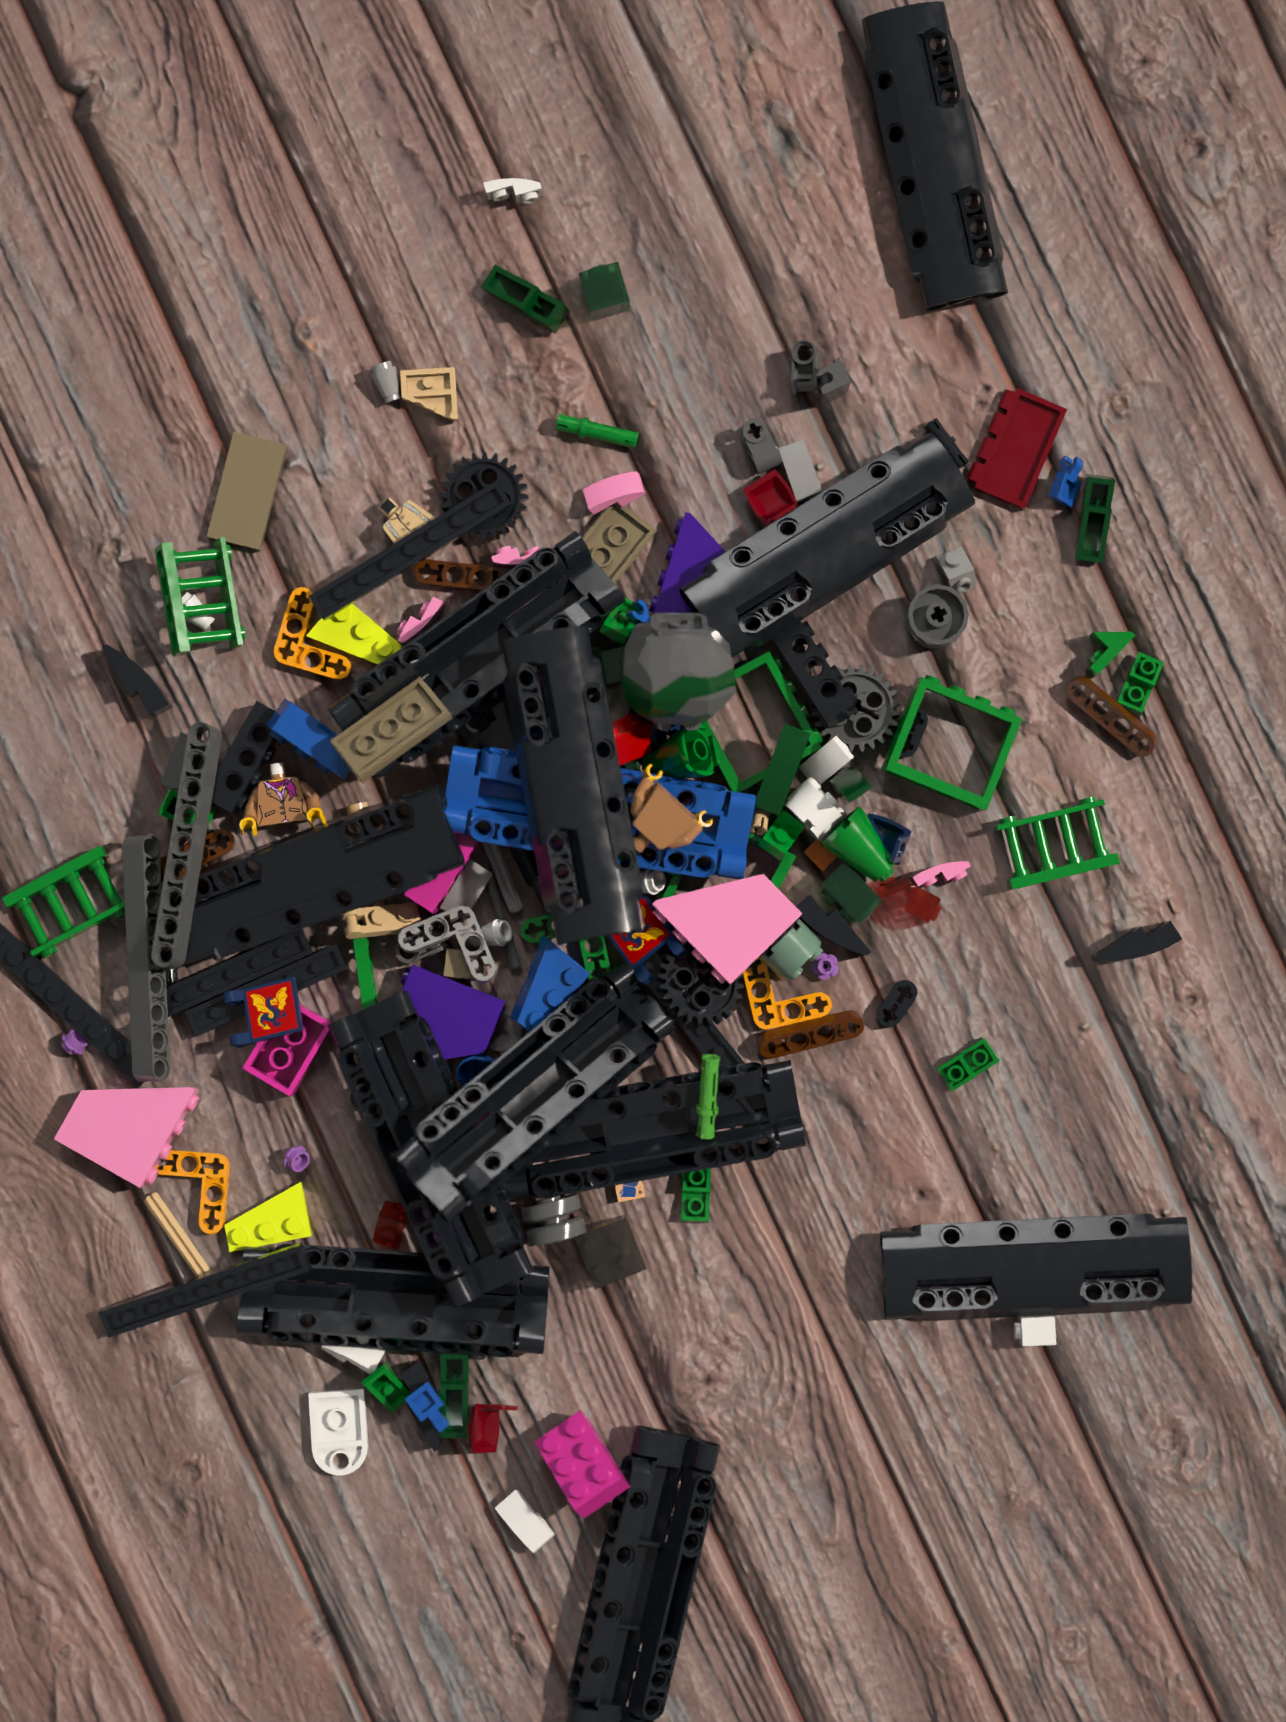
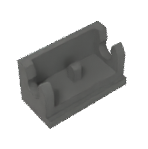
M839 357L834 359L832 364L821 368L817 373V377H822L823 386L820 388L821 395L817 398L819 405L822 406L848 392L851 381Z

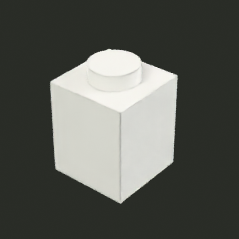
M1053 1315L1018 1316V1322L1014 1323L1015 1339H1019V1343L1022 1346L1056 1345L1055 1317Z

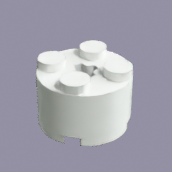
M811 776L786 798L783 805L792 816L794 815L797 820L805 825L804 829L817 841L819 840V842L826 838L847 816L844 810L838 806L837 800L830 793L827 792L825 794L821 790V786Z

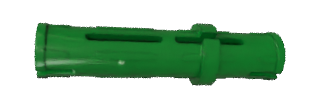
M562 413L558 415L555 429L556 431L579 435L580 439L588 437L632 449L636 447L639 434L637 431L634 432L592 422L587 417L580 419L563 415Z

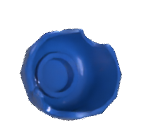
M482 1053L465 1057L457 1066L456 1081L466 1086L495 1060L491 1056Z

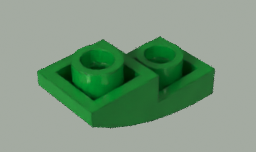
M1138 652L1124 681L1117 702L1127 711L1140 716L1144 711L1164 662Z
M984 1037L937 1069L951 1091H954L974 1079L981 1072L998 1063L1000 1059L987 1038Z
M711 1168L683 1173L681 1222L709 1223Z

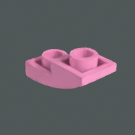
M637 471L615 475L583 489L588 510L593 514L602 511L616 502L624 507L645 495L643 484Z
M506 546L496 550V555L491 558L494 566L513 569L540 550V546L525 551V556L520 557L517 547L511 549L510 546Z
M432 597L430 602L425 601L420 610L421 620L410 616L408 621L403 620L397 631L399 643L405 646L425 632L444 607L443 601Z
M968 861L945 863L929 868L910 879L915 887L923 885L924 888L939 880L936 876L937 874L941 875L944 882L951 879L955 883L967 875L965 869L971 865Z

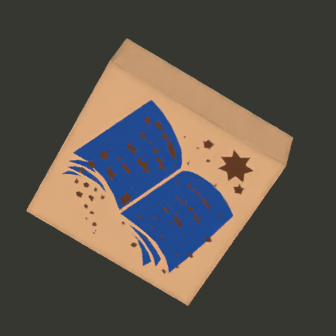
M642 1181L615 1185L618 1202L645 1197Z

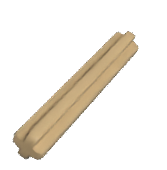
M154 1192L144 1199V1203L194 1275L199 1277L211 1273V1269L159 1194Z

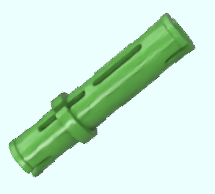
M715 1054L702 1055L700 1100L696 1106V1113L698 1114L697 1137L701 1139H712L715 1135L714 1125L715 1116L718 1114L716 1097L720 1057Z

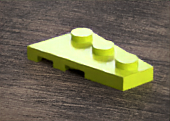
M351 604L325 621L321 618L306 635L308 638L376 665H379L403 647L354 604Z
M302 1181L225 1224L229 1252L243 1250L245 1246L259 1247L312 1236Z

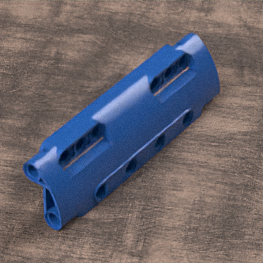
M453 745L445 794L448 804L445 813L455 834L472 836L480 842L534 850L528 816L476 808V806L527 814L521 777L513 769L515 765H518L516 751L486 747L479 750ZM620 768L623 786L628 782L639 785L643 779V772ZM662 775L654 782V785L657 782L661 784L693 815L706 811L702 815L703 823L710 819L713 820V824L703 828L702 832L693 841L713 844L714 846L690 843L689 845L674 849L666 847L660 850L651 842L646 848L653 849L655 851L654 855L644 856L636 850L638 866L640 868L696 877L717 875L738 880L743 879L747 860L746 849L756 795L729 791L726 787L719 784ZM624 789L634 837L639 830L632 824L633 816L630 811L633 795L636 790L626 791ZM683 791H687L692 794V797L688 800H681L678 798V795ZM485 821L490 827L482 830L476 826V823ZM511 825L516 827L518 831L514 834H508L503 828ZM568 832L572 857H574L570 832ZM550 842V847L553 850V844ZM678 852L683 857L678 861H673L669 858V855ZM701 857H707L710 859V862L707 865H699L696 860Z

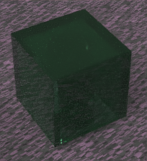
M618 262L598 265L579 273V284L591 322L630 311V300Z

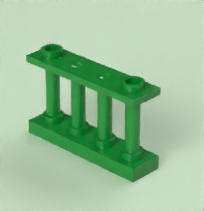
M220 537L212 543L213 549L177 552L173 550L172 542L161 543L154 549L173 657L183 656L188 653L192 644L229 640L230 650H236L245 641V630L239 621L229 563L231 561V549L229 545H226L225 537ZM215 560L218 576L190 579L178 577L176 568L178 563ZM220 587L222 603L194 606L182 604L181 593L183 590ZM223 613L225 615L226 630L198 633L187 631L185 620L188 617Z
M1093 796L1079 800L1080 805L1062 810L1016 820L1015 816L999 819L1000 825L994 826V831L1005 830L1015 870L1012 873L1013 878L1007 880L1009 891L1120 864L1118 853L1110 854L1109 849H1105L1095 809L1105 805L1104 799L1096 801V797ZM1085 811L1095 853H1092L1094 859L1083 861L1082 856L1078 854L1069 814ZM1058 817L1068 856L1066 860L1067 865L1057 868L1056 864L1052 863L1042 823L1043 820ZM1027 824L1032 825L1042 865L1039 866L1040 872L1032 874L1029 873V869L1025 868L1015 828Z
M99 845L2 897L7 908L16 907L17 910H21L39 944V947L30 951L32 956H42L43 959L58 951L57 946L113 916L116 920L125 916V901L122 902L103 866L105 864L104 859L110 857L105 847ZM88 868L90 871H94L112 905V908L99 915L79 880L81 877L79 873ZM63 881L72 888L88 921L75 928L72 926L54 892L57 890L55 886ZM39 894L41 897L46 898L63 931L62 935L50 941L30 905L32 903L31 899Z

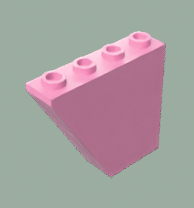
M764 874L659 899L652 904L656 908L652 913L663 924L668 921L675 928L672 933L682 944L688 941L695 948L691 953L702 964L707 961L714 968L711 973L721 984L725 981L731 984L802 915Z
M196 1087L81 1090L54 1139L139 1188L146 1187L147 1184L151 1185L155 1181L159 1170L155 1169V1167L160 1163L161 1159L166 1160L173 1147L170 1143L175 1135L179 1136L186 1125L184 1118L188 1111L192 1112L200 1099L197 1096L200 1090Z

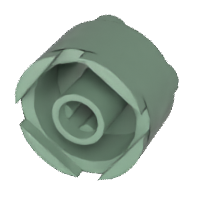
M799 918L794 922L796 924L794 927H788L767 948L768 952L766 954L762 953L759 956L781 980L787 978L793 981L802 973L803 969L801 966L807 960L812 962L823 952L820 948L822 942Z

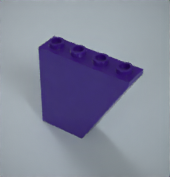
M685 512L684 519L678 518L674 534H677L678 538L675 545L670 544L666 560H669L670 563L667 571H661L657 584L662 587L659 597H653L649 609L654 614L693 613L681 597L679 588L700 576L708 563L725 553V550L691 513ZM761 602L739 615L738 618L759 606Z
M412 965L411 969L406 968L401 979V984L404 985L402 991L408 990L419 1016L424 1017L428 1022L444 1059L487 1053L507 1001L416 965ZM373 1051L372 1053H373V1055H374V1057H375V1060H376V1062H377V1064H378V1066H379V1069L381 1070L382 1068H381V1066H380V1064H379V1062H378V1060H377V1057H376V1055H375V1053H374V1051ZM422 1052V1061L424 1063L428 1062L426 1054Z

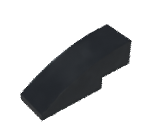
M107 644L102 646L127 696L133 698L139 695L149 715L153 717L173 708L165 692L140 665Z
M811 895L795 906L802 913L799 918L826 940L863 956L871 953L837 909L827 916Z
M1165 921L1147 934L1142 926H1139L1092 955L1091 958L1093 961L1134 959L1168 948L1182 940V937L1171 921Z
M422 1359L405 1368L400 1373L411 1393L426 1382H429L434 1388L430 1374ZM406 1402L407 1408L435 1452L441 1445L439 1431L429 1417L421 1422Z

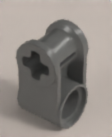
M807 340L798 341L793 346L791 352V392L793 395L808 391L821 394L820 388L823 385L822 377H817V373L821 369V351ZM806 349H812L811 357L806 361H802V353Z
M759 419L748 420L741 430L740 437L748 453L751 465L756 474L759 475L782 464L783 461L764 422ZM751 427L754 431L759 430L757 439L753 435L748 436Z
M439 922L429 927V933L435 937L441 936ZM424 929L420 930V935L410 936L403 943L415 946V940L423 937L424 942L429 940L425 935ZM443 941L436 946L433 945L416 952L412 959H404L401 956V947L398 943L395 953L397 958L404 964H413L450 948V945Z

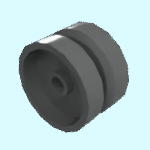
M938 584L924 588L915 595L907 607L905 624L908 634L914 642L924 648L934 650L946 648L960 637L967 626L969 617L967 603L959 592L949 586ZM938 614L941 618L940 622L937 619L933 620L931 616Z
M578 1193L535 1201V1203L519 1208L523 1223L540 1222V1225L528 1228L525 1232L528 1247L565 1240L587 1232L583 1217H565L577 1212L581 1208Z

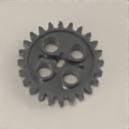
M849 665L848 673H844L841 668H838L843 676V679L840 680L842 686H851L856 690L855 696L858 701L854 704H859L861 711H858L856 715H851L831 729L819 711H815L812 713V718L820 719L815 723V727L817 729L824 728L820 735L822 738L829 735V741L837 736L841 742L848 746L851 754L854 747H858L860 753L863 754L864 746L867 745L874 751V742L877 741L883 746L885 741L882 736L885 735L891 738L893 733L889 727L897 728L898 723L892 719L900 717L901 712L893 710V708L899 707L901 704L898 700H892L898 691L888 690L892 685V681L883 683V673L877 677L873 676V667L868 673H864L863 665H860L858 672H854L852 665ZM829 688L824 692L823 696L830 698L836 694L837 689ZM871 696H876L880 698L882 704L879 707L872 708L868 706L866 700ZM865 713L872 714V715H878V716H879V719H878V720L873 719L871 716H869V715H867V714H865ZM860 721H867L871 725V730L867 733H861L857 730L856 725Z

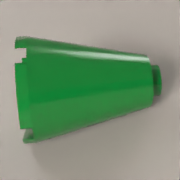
M699 725V729L693 731L685 730L682 727L653 749L650 754L644 756L642 771L652 764L649 771L653 774H657L661 770L662 775L683 779L702 778L712 775L715 772L713 768L719 762V753L715 739L712 735L709 737L703 731L706 728L703 725Z
M860 806L850 812L820 842L823 848L874 882L880 879L883 883L895 872L892 869L895 863L890 862L891 856L865 811Z

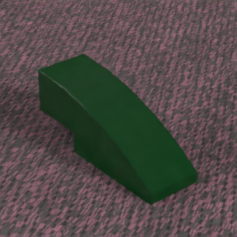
M497 265L493 266L481 285L482 290L556 334L569 313L563 302L549 296L532 283Z
M1086 474L1078 524L1075 560L1103 563L1116 481L1113 477Z
M784 724L755 800L754 808L778 817L780 816L811 733Z
M851 765L826 780L835 797L840 798L844 806L872 788L869 781Z
M440 1353V1398L444 1402V1405L440 1407V1412L450 1423L447 1428L440 1432V1438H468L469 1355Z

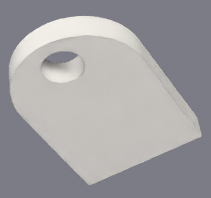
M365 1388L309 1392L311 1443L316 1463L322 1470L333 1475H346L354 1472L364 1462L368 1453ZM338 1453L345 1454L349 1459L348 1466L344 1468L337 1467L333 1461L334 1456Z

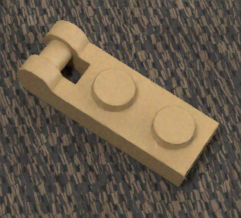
M412 902L358 908L342 914V920L346 921L347 925L345 928L346 938L356 939L399 934L405 927L420 922L417 903ZM357 920H363L364 926L358 925Z

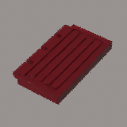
M1019 388L1015 392L1004 389L997 408L1006 412V414L995 412L986 431L996 438L994 440L984 437L976 458L985 463L981 464L974 461L966 480L976 484L974 490L1024 510L1067 409Z

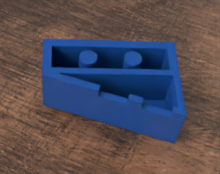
M285 698L266 724V726L273 730L270 735L283 744L286 740L294 744L295 746L292 750L304 759L309 755L317 760L314 766L327 775L332 771L345 779L351 770L329 742L338 734Z
M543 936L540 938L537 953L530 964V971L525 984L521 987L510 1016L528 1032L571 998L590 975L588 971L551 940Z

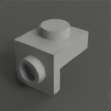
M962 546L936 556L937 563L949 587L959 593L967 592L971 588L976 587L974 568Z

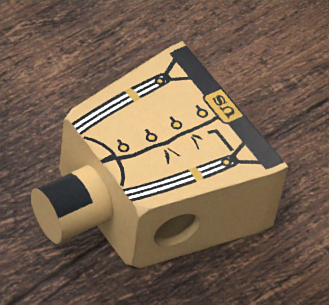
M389 498L379 508L389 519L382 528L393 544L436 518L411 500H408L400 508Z

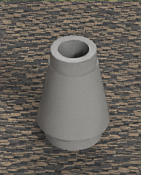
M387 361L370 367L372 371L370 376L382 398H384L385 403L400 399L396 366L393 367L392 362Z

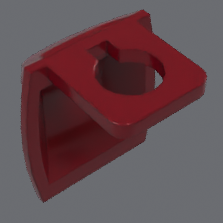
M775 469L743 489L751 508L766 526L799 507L790 487Z
M475 1404L472 1407L471 1418L467 1427L471 1452H496L499 1436V1410H517L518 1406Z

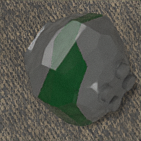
M653 614L650 620L635 625L622 651L621 680L624 698L639 716L651 721L658 730H669L671 725H683V729L690 731L698 730L699 725L713 717L735 693L736 681L730 644L715 629L708 626L707 617L703 614Z

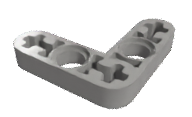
M467 906L455 907L405 927L399 933V945L407 953H415L456 937L474 980L480 983H487L495 976V963L473 911ZM462 912L464 916L469 915L471 917L467 919V925L462 926L461 922L453 924L454 931L450 932L449 925L445 918L450 917L451 922L456 921L458 914ZM435 922H439L445 927L444 933L439 937L432 936L429 933L430 925ZM424 927L425 935L429 941L424 942L423 937L415 940L416 945L412 947L409 943H403L407 939L406 935L408 933H411L413 937L421 934L419 928ZM470 937L478 938L481 942L479 950L475 952L468 951L465 948L466 940ZM485 952L487 956H482L481 959L485 966H490L491 968L488 970V975L483 977L481 973L476 974L475 972L479 969L477 960L475 959L471 962L469 958L479 957Z

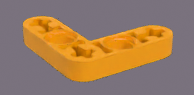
M296 588L290 595L274 647L275 658L283 665L333 680L342 681L347 679L352 673V665L346 657L303 644L315 606L311 600L309 604H303L301 612L307 613L305 618L299 614L291 613L292 609L298 612L299 603L296 601V597H302L303 593H306L307 599L310 600L309 596L313 594L307 588ZM292 619H298L302 622V629L297 634H292L287 629V624ZM284 635L291 639H299L297 644L292 641L290 650L294 652V655L288 656L286 660L283 659L284 657L280 653V650L286 649L288 645V640H283ZM317 653L320 655L321 661L317 667L310 668L306 665L305 660L308 654ZM326 656L330 657L328 662L335 665L339 661H343L346 671H341L339 675H335L336 671L326 666V672H323L322 670L326 665Z
M760 957L756 959L761 961V965L757 966L758 974L764 972L765 978H756L749 982L747 976H753L751 967L746 968L742 972L754 1023L761 1029H772L823 1017L832 1008L830 997L822 992L775 1002L767 965ZM757 982L764 983L767 987V994L763 998H756L751 992L752 986ZM816 997H820L821 1001L826 1000L827 1006L823 1007V1012L819 1013L817 1009L808 1010L810 1016L805 1017V1007L801 1000L807 999V1005L815 1003ZM770 999L771 1005L765 1006L768 1013H773V1018L769 1020L770 1024L765 1025L763 1021L758 1020V1016L762 1015L761 1006L755 1009L754 1002H764ZM789 1003H796L800 1007V1014L795 1019H790L785 1015L784 1009Z
M171 1150L166 1160H175L174 1154H178L179 1156L176 1161L177 1171H173L174 1165H165L163 1170H161L158 1164L155 1169L159 1170L158 1174L202 1178L199 1226L207 1234H215L221 1231L226 1222L230 1174L228 1158L219 1153ZM186 1156H192L197 1161L196 1169L192 1172H187L182 1167V1161ZM201 1156L206 1157L204 1163H213L218 1158L219 1163L224 1164V1169L219 1170L218 1174H215L213 1168H204L205 1174L200 1173L203 1165ZM211 1186H218L222 1191V1197L217 1202L211 1201L207 1197V1191ZM206 1205H221V1211L216 1209L214 1214L215 1219L219 1220V1224L214 1225L213 1229H210V1224L205 1223V1219L211 1216V1209L206 1210Z

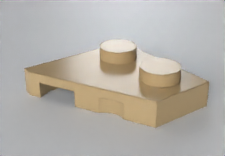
M455 367L400 370L401 393L404 401L452 421H459Z

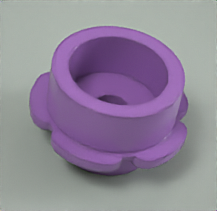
M821 953L815 959V962L812 963V971L814 974H817L819 979L828 980L838 973V960L832 954L826 955V953ZM823 964H827L828 968L824 969Z
M70 1030L67 1035H62V1040L64 1041L62 1047L66 1052L71 1055L83 1054L84 1048L88 1044L86 1039L76 1030Z
M300 1145L296 1148H290L284 1156L285 1168L295 1172L303 1171L310 1162L309 1154Z

